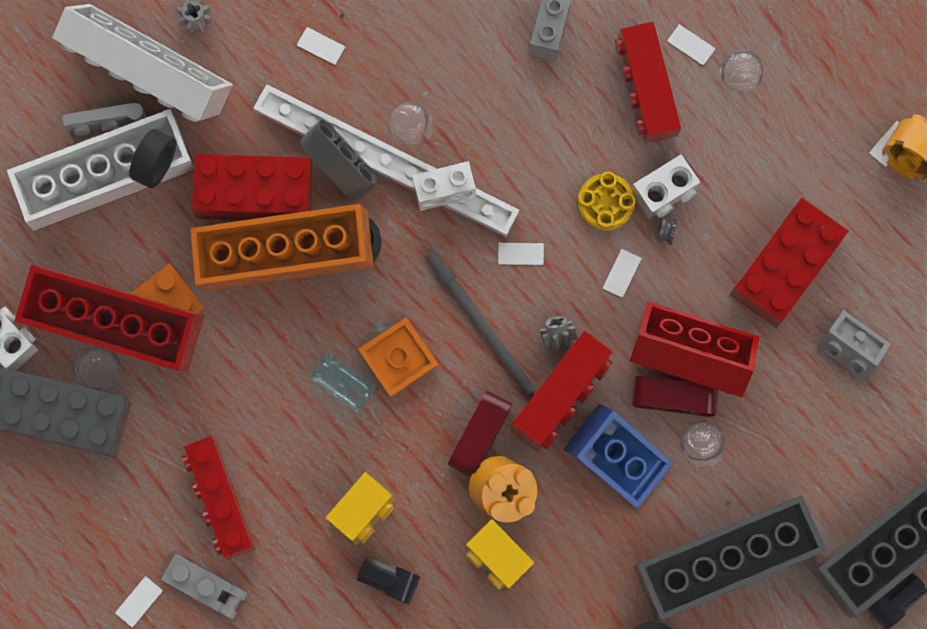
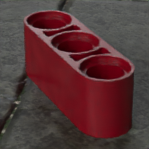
M635 376L632 406L641 409L714 417L717 411L719 390L698 385L691 381Z
M486 391L447 465L469 477L476 473L513 404Z

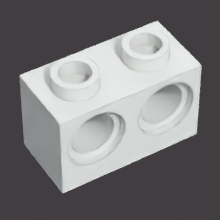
M679 155L634 183L632 190L635 199L649 219L656 215L661 218L673 210L672 205L681 200L682 203H685L697 194L696 190L700 181L684 157ZM681 177L685 180L686 185L684 187H677L673 184L672 178ZM652 191L660 193L662 201H651L648 193Z
M469 161L412 175L420 211L476 197V187Z
M4 306L0 309V320L2 322L0 328V363L5 369L16 371L39 349L33 344L36 338L25 327L20 330L13 323L15 316ZM20 340L21 347L19 351L11 354L9 352L10 344Z

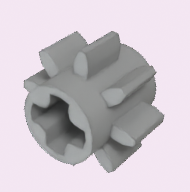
M185 0L183 7H177L178 14L183 16L178 19V23L180 26L187 24L189 34L193 30H200L203 33L206 23L212 24L211 17L207 15L211 12V8L209 5L202 7L201 0ZM196 13L198 17L193 19L191 14Z
M562 316L548 319L545 322L546 328L540 329L541 339L544 342L545 348L550 347L553 352L560 353L569 350L572 347L571 340L578 339L573 322H567V319Z

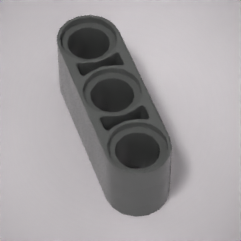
M320 120L300 139V145L303 150L348 198L358 200L377 182V176L372 168L328 122Z

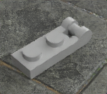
M129 103L65 114L62 117L64 127L69 134L83 136L96 129L112 131L118 129L120 125L131 124L147 118V115L140 104Z
M176 553L161 578L167 584L234 620L238 613L236 608L240 601H244L248 595L247 592ZM224 591L231 594L226 604L219 601Z

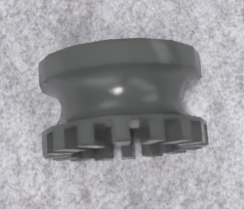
M662 217L657 242L661 243V241L666 240L668 244L672 245L673 232H675L674 228H676L677 224L676 219L668 221L666 217Z

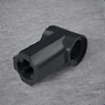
M366 556L359 571L357 581L386 592L385 595L410 605L421 577L405 569L393 568Z
M911 573L867 610L884 629H890L906 615V610L927 593V589L922 580Z

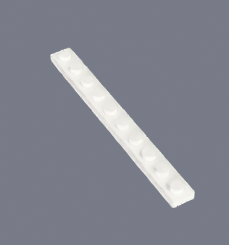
M267 84L253 108L254 112L302 136L320 120L328 122L374 172L414 192L412 175L436 169ZM477 188L475 198L443 205L504 237H507L520 211Z

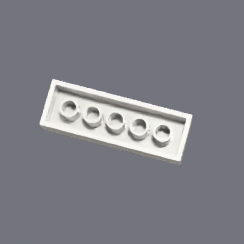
M91 4L65 7L52 37L61 43L60 47L72 53L78 52L85 56L84 60L87 63L108 69L112 77L134 84L133 88L144 94L150 93L158 98L157 101L160 104L169 108H177L182 111L183 117L194 122L219 115L233 86L232 83Z
M171 109L7 170L23 217L28 226L35 231L148 188L130 178L129 168L137 147L150 130L157 129L175 138L177 142L174 158L161 182L193 171L192 160Z

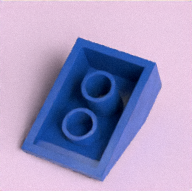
M598 404L563 449L584 468L637 509L674 463L614 410Z

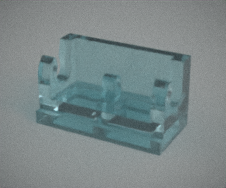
M326 354L310 377L357 412L367 405V400L379 389L376 384L334 354Z

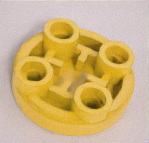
M604 172L591 177L583 184L578 195L577 205L582 219L589 226L597 230L611 231L622 227L630 219L636 200L631 186L623 178L615 175L613 172Z

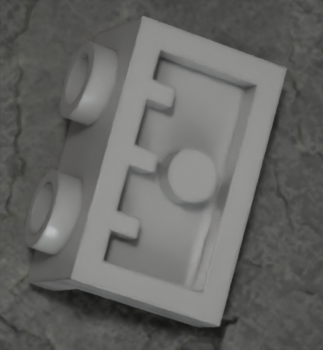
M843 310L817 347L849 369L853 374L865 380L878 366L891 343Z

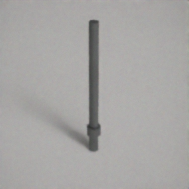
M435 251L430 252L425 258L437 273V280L443 287L446 286L520 388L526 396H529L536 388L455 280L457 276L450 267L446 268Z

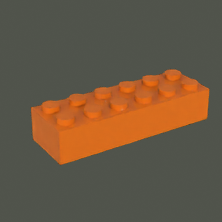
M361 204L190 228L195 285L205 291L374 268L368 210Z

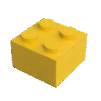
M364 472L325 518L353 544L357 545L360 541L364 544L375 532L372 526L379 518L384 521L394 510V505L392 504L394 498L384 487Z
M492 519L466 544V549L468 550L466 557L477 569L483 566L489 572L487 579L498 590L503 587L508 591L534 565L533 560Z

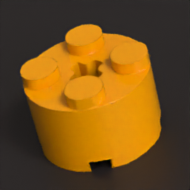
M917 114L900 121L882 149V155L886 154L889 158L886 163L895 172L910 180H914L917 176L924 178L922 182H927V120Z
M494 456L484 460L476 473L472 474L469 481L471 500L481 511L493 519L509 523L520 520L534 511L537 498V483L532 472L522 465L503 456Z

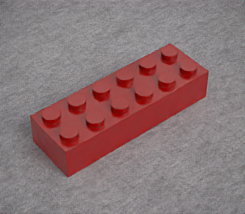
M30 265L14 321L176 371H188L205 315L46 267Z

